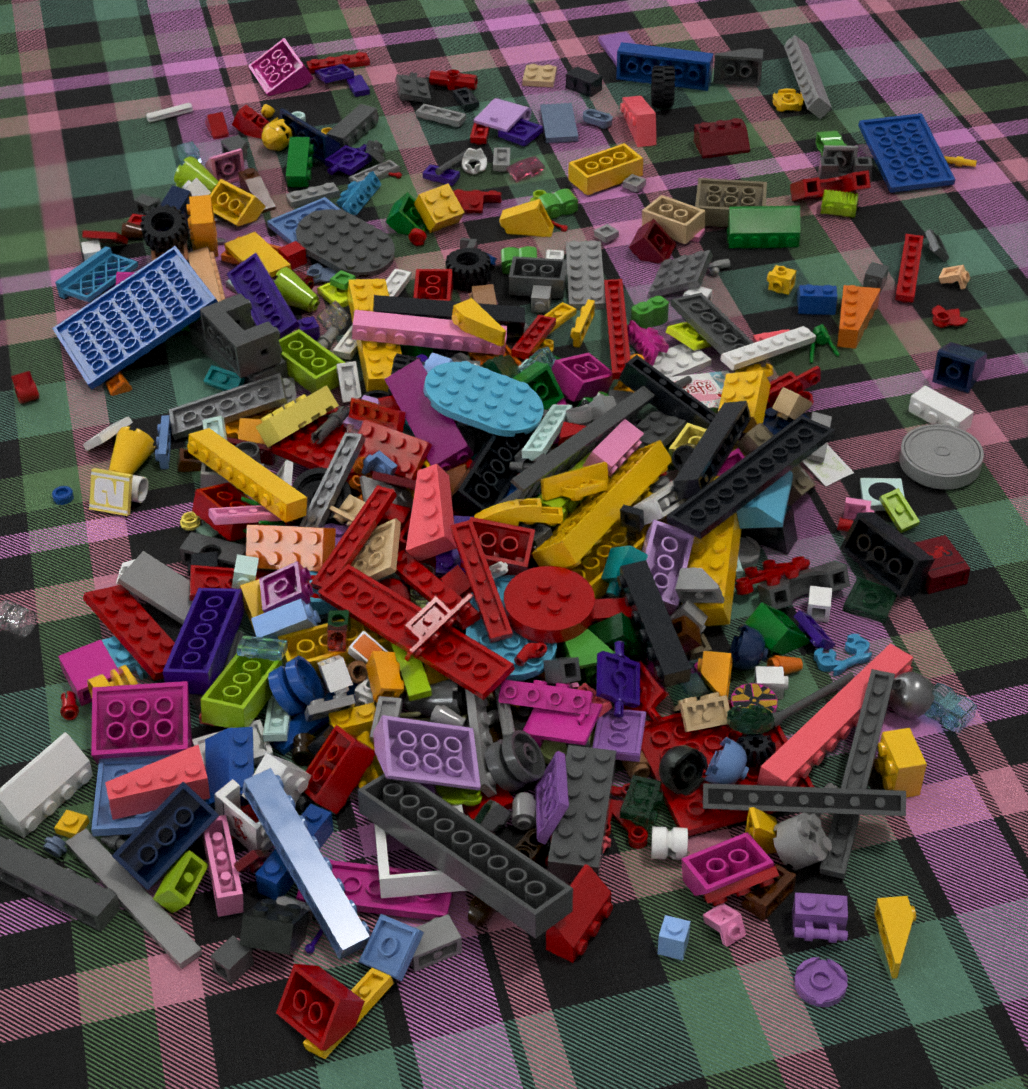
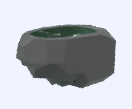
M488 800L482 806L474 821L491 833H494L507 824L512 813L499 803Z

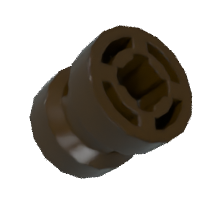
M300 733L293 739L292 761L299 766H309L315 758L307 748L315 738L312 734Z

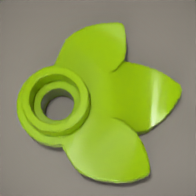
M436 785L437 793L449 804L474 806L482 801L481 790Z

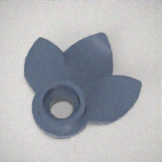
M320 263L310 266L309 270H307V275L313 277L314 284L330 282V278L337 273V271L331 268H323Z

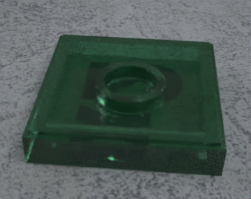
M857 578L843 605V611L885 624L898 595L887 586Z

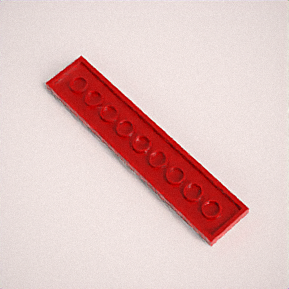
M349 564L345 566L318 591L319 598L338 610H349L351 618L402 650L408 652L417 643L403 628L422 608ZM452 626L449 629L444 627L440 631L441 636L433 644L430 642L424 646L425 651L417 658L483 700L515 670L512 662Z

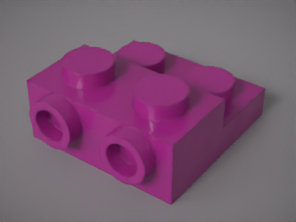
M296 561L259 579L262 610L264 613L298 599H302L306 604L311 603L310 596L314 595L311 585L308 583L311 580V574L306 567L303 568Z

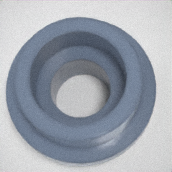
M53 836L52 838L46 837L44 840L43 848L49 854L60 858L62 854L67 852L66 847H64L66 843L61 838Z

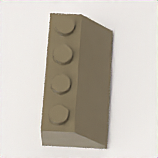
M759 423L747 432L736 445L747 456L774 435L763 423ZM799 464L790 470L793 473L788 499L790 506L817 485Z

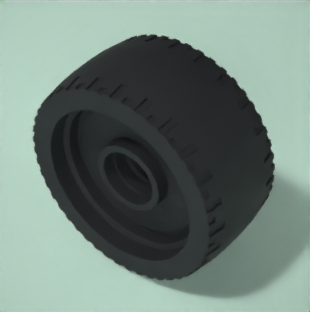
M318 467L306 470L293 482L292 487L307 497V509L327 468ZM345 481L334 504V507L338 509L348 495H352L347 481ZM330 512L325 524L344 525L333 518L334 513ZM303 517L295 520V522L299 526L303 520Z

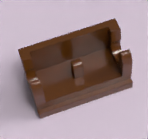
M775 865L780 874L774 877L775 882L765 887L759 886L753 893H748L745 896L747 899H744L742 902L743 908L762 921H765L795 888L796 874L790 873L779 865Z

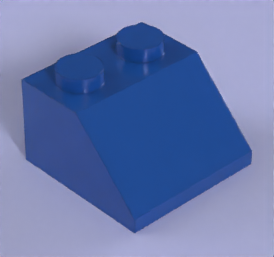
M810 284L798 286L796 291L798 314L835 315L838 297L836 286Z

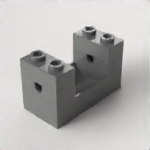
M241 293L201 308L200 315L204 340L240 378H243L282 362V348L279 344L280 332L269 321L253 327L254 320L251 316L252 304Z

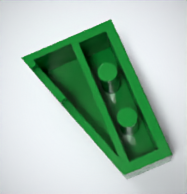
M290 137L286 169L288 187H308L309 180L312 178L311 169L313 167L314 144H311L310 137Z

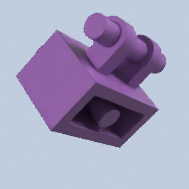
M795 892L792 909L794 937L804 938V941L824 939L828 940L829 943H837V940L847 941V896Z

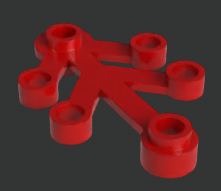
M803 556L793 558L792 562L776 564L775 560H766L762 563L764 570L757 571L755 566L747 567L744 569L745 577L736 580V593L738 595L749 594L754 591V584L764 580L767 581L768 586L778 585L784 573L787 579L796 578L799 576L800 571L809 569L810 560L805 559Z
M627 783L623 787L613 786L612 795L632 800L636 797V786L631 783ZM611 799L605 836L608 837L611 834L610 823L613 815L628 832L629 845L635 849L644 848L648 843V832L643 827L636 826L623 811L646 816L651 812L650 801L640 799L637 803Z

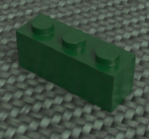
M510 354L504 357L503 355L494 357L481 365L483 368L510 378L522 372Z

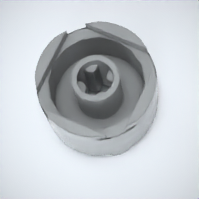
M804 812L777 823L774 827V831L777 830V837L773 838L777 854L785 865L790 863L793 866L792 870H800L820 862L826 858L828 851L832 850V843L825 835L821 826V819L816 813L809 814Z

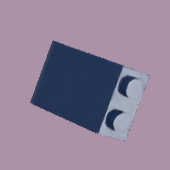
M948 343L937 352L932 382L970 393L985 368L987 353L956 343Z

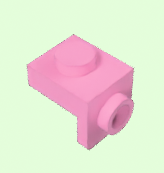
M846 497L843 518L854 520L857 513L874 512V510L870 509L871 501Z

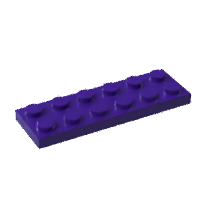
M254 253L227 273L237 293H241L246 299L250 300L252 304L251 316L256 326L269 321L279 330V339L300 326L257 253Z

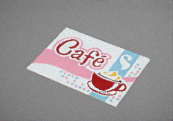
M729 371L668 378L676 382L686 376H690L692 382L681 388L708 408H719L726 374H729Z

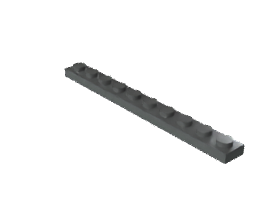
M871 670L841 788L867 789L877 745L895 680L894 673ZM833 815L828 835L832 843V850L828 851L826 858L821 861L819 874L845 879L860 815Z

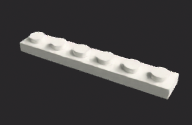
M805 326L723 353L720 360L731 370H736L814 343L816 335Z

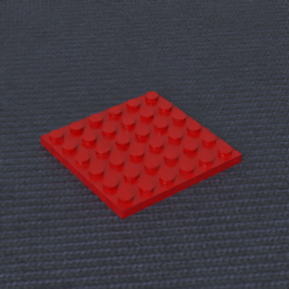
M728 700L730 713L733 716L735 714H733L731 709V700ZM681 712L662 717L661 721L658 719V723H653L652 720L645 722L641 750L650 765V773L677 827L687 828L688 836L747 820L748 810L703 809V784L711 783L704 780L693 793L678 795L670 791L663 784L659 776L660 761L669 749L682 745L692 747L704 754L709 765L715 751H722L723 746L720 743L725 737L736 742L738 737L743 735V732L731 728L729 724L685 732ZM780 725L763 732L764 736L771 735L772 742H775L776 751L788 741ZM750 767L743 781L739 779L734 785H760L757 783L760 768L757 771L755 767ZM706 770L703 771L701 777L705 778L707 776L705 775ZM807 776L805 779L801 778L796 787H814L809 776ZM763 811V812H765V813H767V814H772V813H776L777 811Z

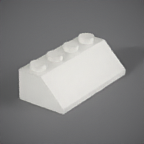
M63 733L0 788V816L2 823L23 838L31 831H34L43 820L52 815L61 804L70 799L79 788L88 783L93 777L90 760L67 733Z

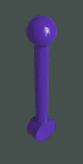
M321 928L312 942L305 946L306 953L311 954L315 951V945L324 933Z

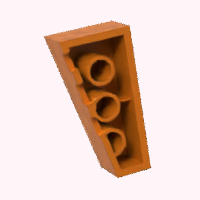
M855 285L843 286L837 347L857 348L864 330L867 329L874 311L878 308L880 288L859 287Z

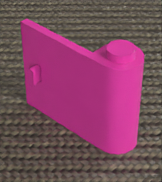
M592 703L589 715L533 708L523 731L528 733L537 742L539 748H541L544 740L586 745L602 710V704Z

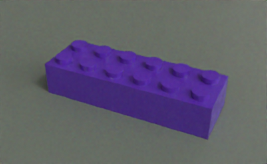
M198 588L163 669L165 683L187 681L189 694L204 695L221 674L244 615L245 605L242 589Z

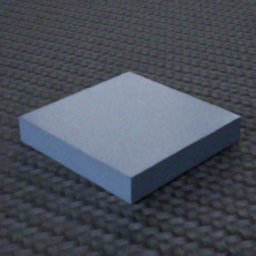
M381 914L360 957L359 963L402 981L424 932Z

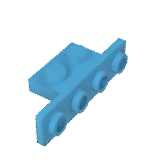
M372 171L364 180L351 182L347 186L348 189L340 194L341 197L336 202L338 206L356 216L381 186L378 177Z

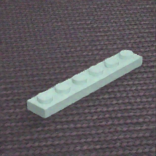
M553 404L522 449V458L534 461L541 454L548 452L561 432L563 422H567L566 410L573 408L572 405Z

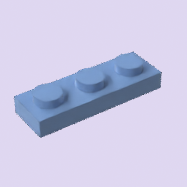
M166 415L161 416V424L157 425L158 436L160 437H156L157 449L155 450L156 462L159 461L161 469H169L172 430L170 416Z

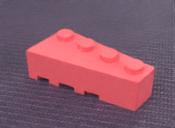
M199 745L105 782L112 820L155 811L182 782H185L203 800L209 799L208 777Z

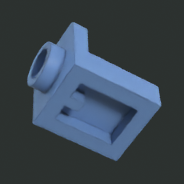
M378 451L364 459L361 473L366 475L370 471H376L394 476L398 465L381 451Z

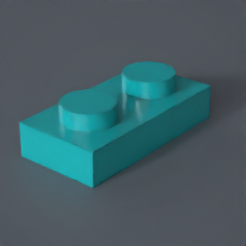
M211 365L203 382L206 385L226 391L243 385L246 378H240L234 372Z

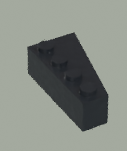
M787 505L783 527L742 528L740 537H751L759 545L788 555L798 540L792 506Z

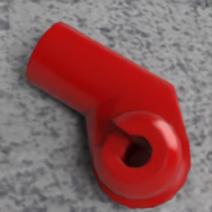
M543 642L526 644L514 658V662L518 666H523L528 659L543 657L547 652L546 644Z

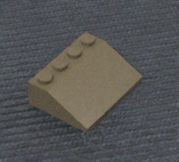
M698 178L695 207L705 210V226L728 227L729 207L766 206L767 182Z

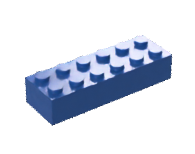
M621 42L617 50L616 79L651 84L653 66H673L675 69V87L708 91L712 82L714 53Z

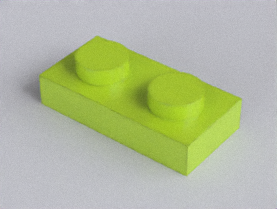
M899 488L880 496L879 501L900 533L919 525L918 517Z

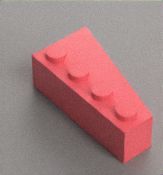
M642 96L622 97L620 110L625 117L637 147L656 145V113Z
M438 464L418 470L406 551L420 562L457 548L450 530V525L454 524L449 475Z

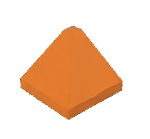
M118 372L105 383L111 396L132 390V387L121 372Z

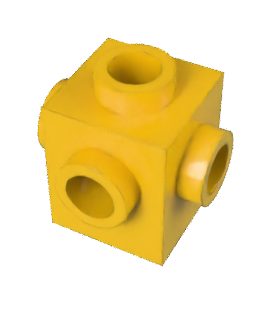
M776 265L767 275V282H769L768 290L789 295L795 286L797 270Z

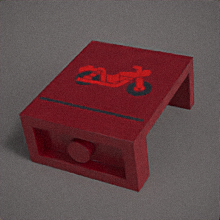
M946 535L914 542V544L935 559L926 575L924 589L928 594L968 583L971 568Z

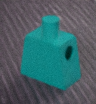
M631 545L611 548L601 577L603 581L609 583L606 594L618 598L621 592L617 582V576H620V566L647 560L648 554Z

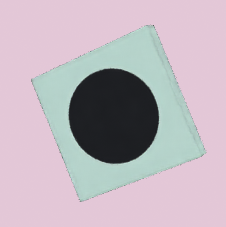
M860 478L862 500L871 501V510L886 511L879 501L880 496L899 488L904 496L901 478Z

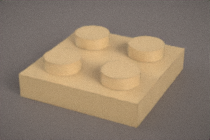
M526 65L522 86L554 87L557 66Z

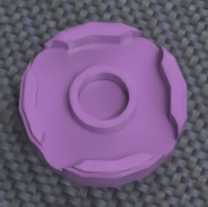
M813 957L803 961L798 966L794 977L795 990L800 998L808 1004L817 1007H830L838 1004L845 997L848 987L847 974L843 968L833 960H820V957Z

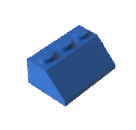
M253 727L227 728L205 739L206 774L210 798L206 799V803L210 807H215L214 794L232 779L240 785V805H249L248 800L241 795L243 793L244 780L254 775Z

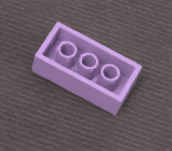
M653 520L646 532L642 552L648 554L647 564L670 616L679 604L680 599L675 587L680 569L687 568L694 536L672 525Z

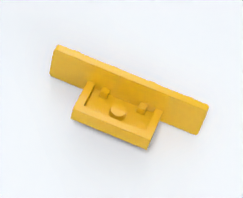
M600 462L541 479L542 499L550 500L563 496L570 498L571 501L583 500L584 496L599 495V492L607 490V483L609 481L607 462Z

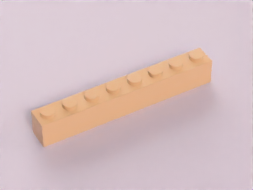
M208 246L188 252L191 267L217 301L224 300L225 294L214 252H210Z

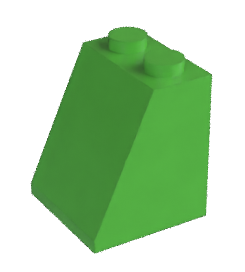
M588 628L579 636L565 642H560V657L579 658L581 680L570 683L578 682L579 686L587 683L596 690L597 653L606 651L613 654L615 652Z

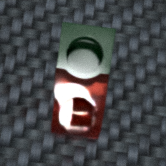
M349 610L329 611L327 626L328 652H347L349 631L351 629ZM336 617H342L345 619V621L333 622V619Z

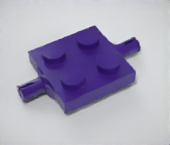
M363 144L359 148L345 145L325 159V165L330 167L327 170L328 173L333 175L335 172L341 171L347 175H352L371 162V155L365 153L366 145Z
M617 641L614 643L615 653L612 654L606 651L597 653L596 696L613 702L614 717L621 718L624 716V705L631 708L640 706V663L624 655V642Z

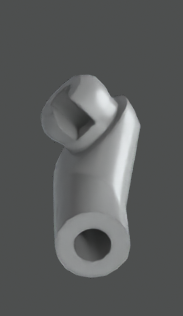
M716 260L709 264L708 270H710V274L717 275L719 269L730 268V260Z

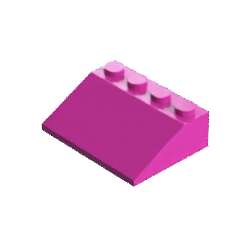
M285 38L248 65L268 96L300 89L314 79Z
M187 681L92 687L91 755L96 764H99V759L173 755L192 747Z

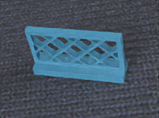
M105 246L55 283L61 298L66 299L68 296L89 303L116 283V275L114 274L117 272H131L139 265L137 261L113 254L111 248Z

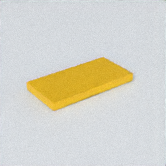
M256 232L224 243L225 249L239 263L257 253L271 277L277 276L275 274L284 267L291 269V264Z

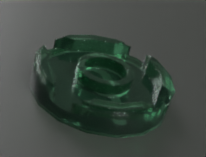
M737 705L727 712V724L738 732L760 734L768 732L774 727V717L770 710L761 706L749 705V708H743V705Z

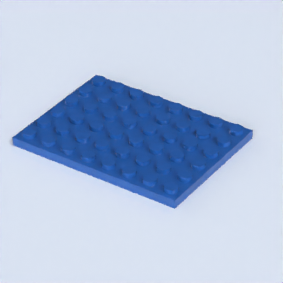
M174 246L52 329L92 390L116 375L126 366L134 363L135 360L144 354L149 353L153 348L165 342L175 333L180 332L190 323L196 321L201 316V308L218 301L181 252Z

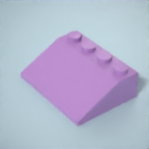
M382 715L373 731L375 754L387 779L480 790L481 785L473 728Z

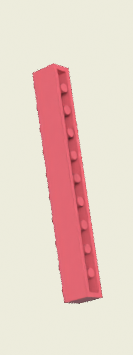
M889 644L761 766L757 783L762 786L796 787L801 778L805 779L809 775L814 765L818 766L823 761L826 753L833 752L841 739L845 740L854 726L857 727L871 670L894 673L895 677L904 672H912L913 656Z

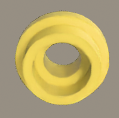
M186 512L181 517L180 525L183 529L192 531L201 525V519L194 512Z

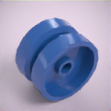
M301 656L288 661L286 667L280 666L274 669L268 675L269 686L273 696L289 715L296 716L306 710L307 705L309 706L311 701L324 698V689L318 674L312 665Z

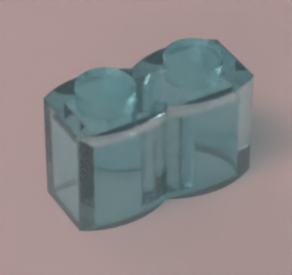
M937 683L932 692L935 696L934 701L924 714L929 718L940 721L945 728L960 733L974 718L977 706L970 699L957 695L950 687Z

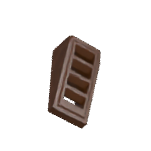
M180 448L177 458V471H201L202 462L190 454L188 449Z

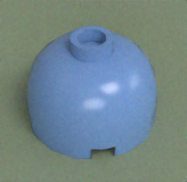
M725 737L720 743L723 746L722 751H715L705 773L707 776L704 780L711 784H735L739 779L743 781L749 771V768L746 766L747 755L743 747Z

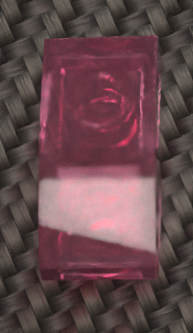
M534 156L520 160L507 167L506 170L514 181L517 182L528 174L533 177L545 169V166Z

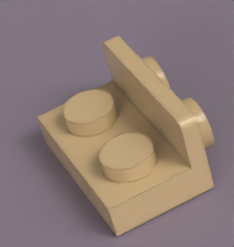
M349 494L339 509L332 505L329 509L334 513L333 518L341 524L346 522L347 526H350L365 502Z

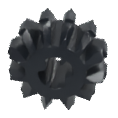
M743 732V735L738 737L736 741L746 752V766L748 768L755 767L757 771L776 751L775 742H772L771 735L764 736V733L749 734Z

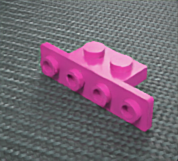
M630 320L627 325L629 343L644 357L647 363L653 366L659 351L667 353L669 345L665 342V338L658 334L656 329L651 327L647 329L641 328L635 321Z
M504 680L501 683L498 701L504 704L589 715L593 693L591 691L569 688L570 685L556 683V686H549L547 682L533 680V683Z

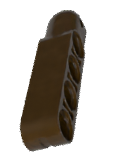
M537 829L528 831L514 847L538 865L547 857V843L538 842ZM475 896L470 902L468 922L476 927H481L498 911Z

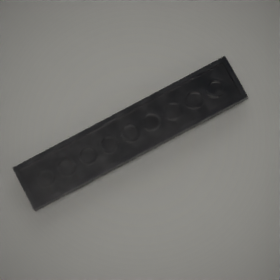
M799 416L667 515V523L702 539L835 437V429L804 416Z

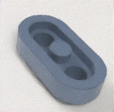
M595 109L583 111V120L588 124L597 125L604 129L613 124V117L610 114Z

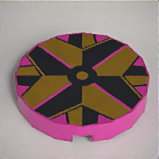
M744 684L736 688L732 693L731 709L733 714L755 713L766 717L773 712L776 713L778 699L775 693L764 685Z

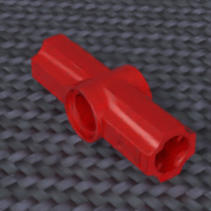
M455 69L448 70L447 72L431 70L429 83L430 85L447 86L449 90L465 87L476 90L478 77L477 75L462 74Z

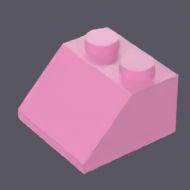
M242 149L210 157L205 164L206 169L218 181L220 179L228 183L239 181L238 172L245 170Z

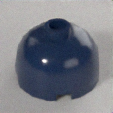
M741 624L737 629L741 633L739 637L734 636L729 653L732 655V668L748 671L758 666L760 661H765L768 649L765 648V639L758 630Z

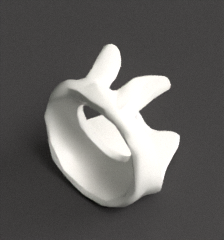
M468 148L462 159V169L472 175L485 171L487 168V158L481 148L477 150ZM478 162L479 164H476L474 169H472L468 163Z

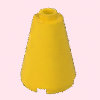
M128 426L121 427L116 436L109 471L133 475L154 452L156 446H153L154 440L140 429L136 428L133 431L129 430L130 427Z

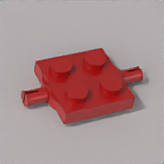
M640 661V706L631 708L624 705V709L645 711L646 716L649 715L653 723H658V719L661 721L662 717L655 708L669 694L659 681L656 680L646 664Z

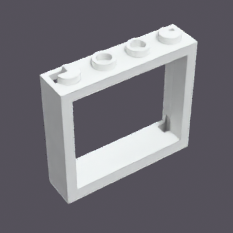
M462 804L452 805L463 813ZM374 823L381 898L468 891L440 870L390 875L386 835L389 833Z

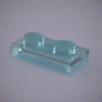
M243 635L237 646V656L282 661L288 648L287 640Z

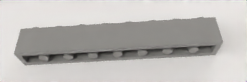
M794 35L787 40L784 48L807 109L821 119L832 106L808 45Z

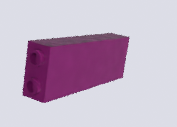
M418 358L384 380L401 411L406 412L405 418L415 437L432 444L427 455L430 465L438 464L444 471H447L468 461L474 454L455 420L436 411L430 405L431 401L428 397H425L423 389L428 372Z

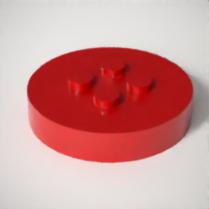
M540 566L525 570L508 583L504 592V610L511 629L531 641L560 643L571 640L582 634L590 626L594 617L595 595L591 585L581 575L566 568Z

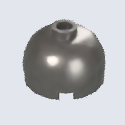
M904 672L895 677L889 705L901 718L911 720L910 717L915 715L920 717L932 705L935 697L932 692L935 687L929 679L919 673Z

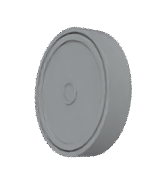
M930 424L917 427L905 435L901 443L899 462L906 475L922 485L937 489H956L972 483L979 476L984 451L979 441L970 433L950 425Z

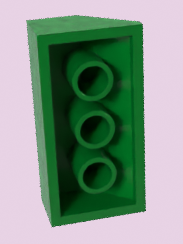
M800 206L729 207L727 228L729 248L799 247L801 233Z

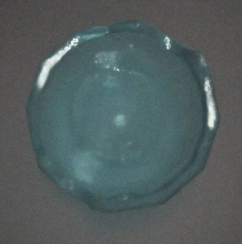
M690 664V681L681 683L682 690L690 697L698 698L709 694L711 689L706 688L703 679H700L695 666Z

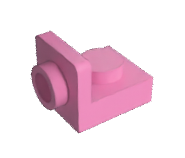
M724 903L703 914L705 924L720 933L722 944L726 947L746 935L741 914Z

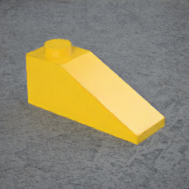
M470 298L453 305L452 321L462 331L500 347L504 346L506 330L477 302Z
M908 896L877 898L874 911L892 979L898 977L912 923L916 921L915 907L910 906Z

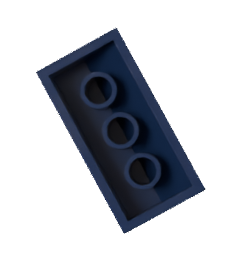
M280 109V119H284V123L291 128L292 137H310L311 144H314V158L325 164V159L340 149L339 142L287 110Z
M182 782L121 845L112 857L149 891L220 815L185 782Z

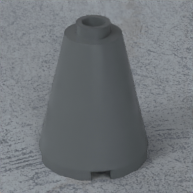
M451 679L430 684L432 696L409 701L408 695L404 696L405 709H408L409 712H421L422 716L431 717L436 705H445L461 717L468 713V709L465 708V689Z

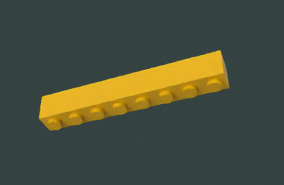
M207 428L189 434L187 448L190 454L285 523L306 516L307 497L216 432Z

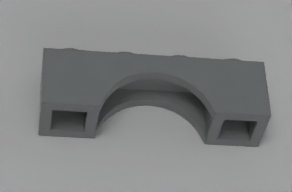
M832 561L800 571L799 576L793 579H787L784 576L780 579L778 585L768 586L767 582L757 586L760 603L763 602L775 609H780L792 605V601L795 598L809 594L810 586L832 588V592L850 587L847 566Z

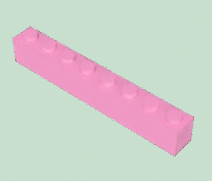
M355 310L352 339L504 355L507 326H502L506 330L504 346L500 347L462 331L452 320Z

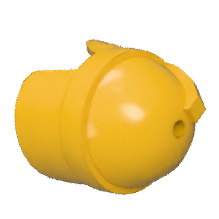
M277 117L263 128L261 135L262 143L269 150L281 151L289 145L292 130L284 123V119Z

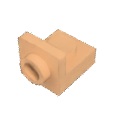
M964 265L943 268L939 280L941 284H952L958 281L960 288L965 289L970 280V275L965 270Z

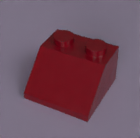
M653 218L638 229L629 248L640 260L661 264L664 260L670 258L676 243Z

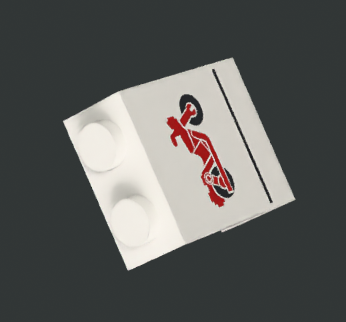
M232 779L214 794L215 811L220 816L226 815L229 831L233 837L250 851L269 850L273 846L260 821L255 823L241 811L240 785Z

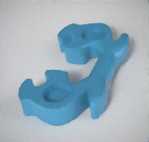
M850 634L847 636V642H845V651L848 654H855L854 656L840 661L836 660L837 654L834 650L829 649V653H823V648H819L814 652L813 660L816 661L821 671H833V676H838L847 668L856 664L867 663L871 660L872 653L869 652L870 643L860 637L859 634Z

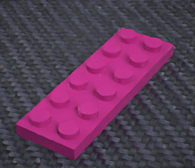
M329 860L332 865V873L336 879L339 878L342 881L345 895L348 900L351 899L355 903L358 912L432 920L449 914L454 892L381 898L377 865ZM389 867L390 875L428 872ZM298 890L296 900L306 902Z

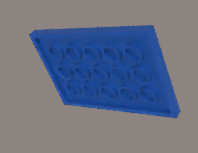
M922 113L859 121L858 126L890 193L954 185L956 179Z

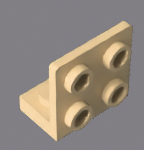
M719 692L700 696L699 701H697V697L679 700L677 706L672 707L673 712L681 710L685 732L726 725L731 717L727 695L719 696Z

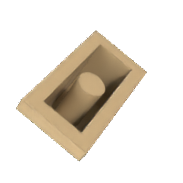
M783 387L772 409L778 412L777 416L788 420V418L795 420L807 411L813 403Z

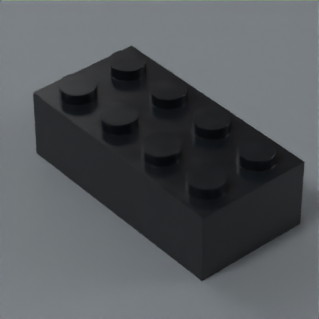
M874 512L857 513L840 547V550L899 597L916 596L935 560Z

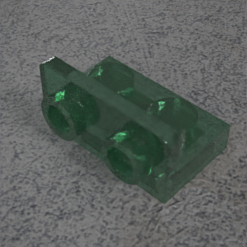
M633 775L620 811V818L643 823L644 829L649 833L651 825H655L657 822V806L662 807L665 793L661 792L662 782Z

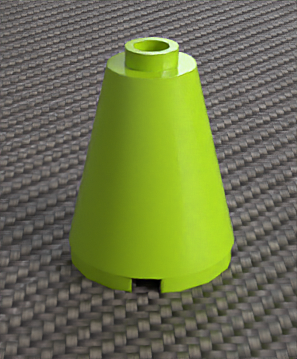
M191 156L183 160L185 163L177 167L174 175L176 186L182 188L188 180L192 182L197 178L212 192L219 181L196 158Z
M284 267L275 274L278 277L274 282L289 306L307 312L315 311L320 304L319 297L291 269Z

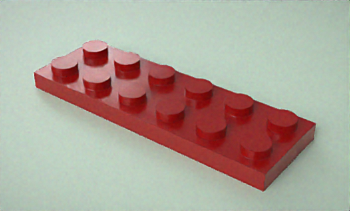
M116 585L85 592L83 596L84 602L154 681L164 678L163 669L175 642L122 585Z

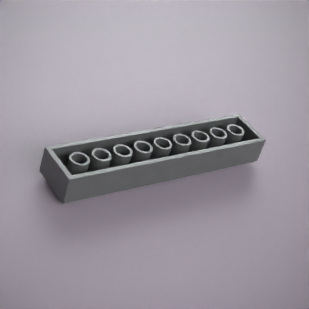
M385 774L358 789L359 813L534 938H537L573 912V888L418 782L387 779Z

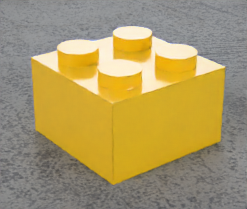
M449 183L419 194L414 203L430 233L458 223L465 213Z
M904 728L882 732L881 740L877 745L878 756L875 758L874 763L876 771L880 772L883 778L884 789L906 791V798L920 795L927 763L911 729Z

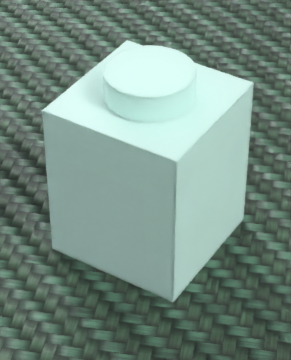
M237 554L232 588L239 589L240 585L255 581L259 558Z

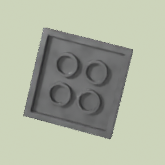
M698 251L692 255H682L676 259L664 260L649 290L651 298L701 286L713 257L711 251Z

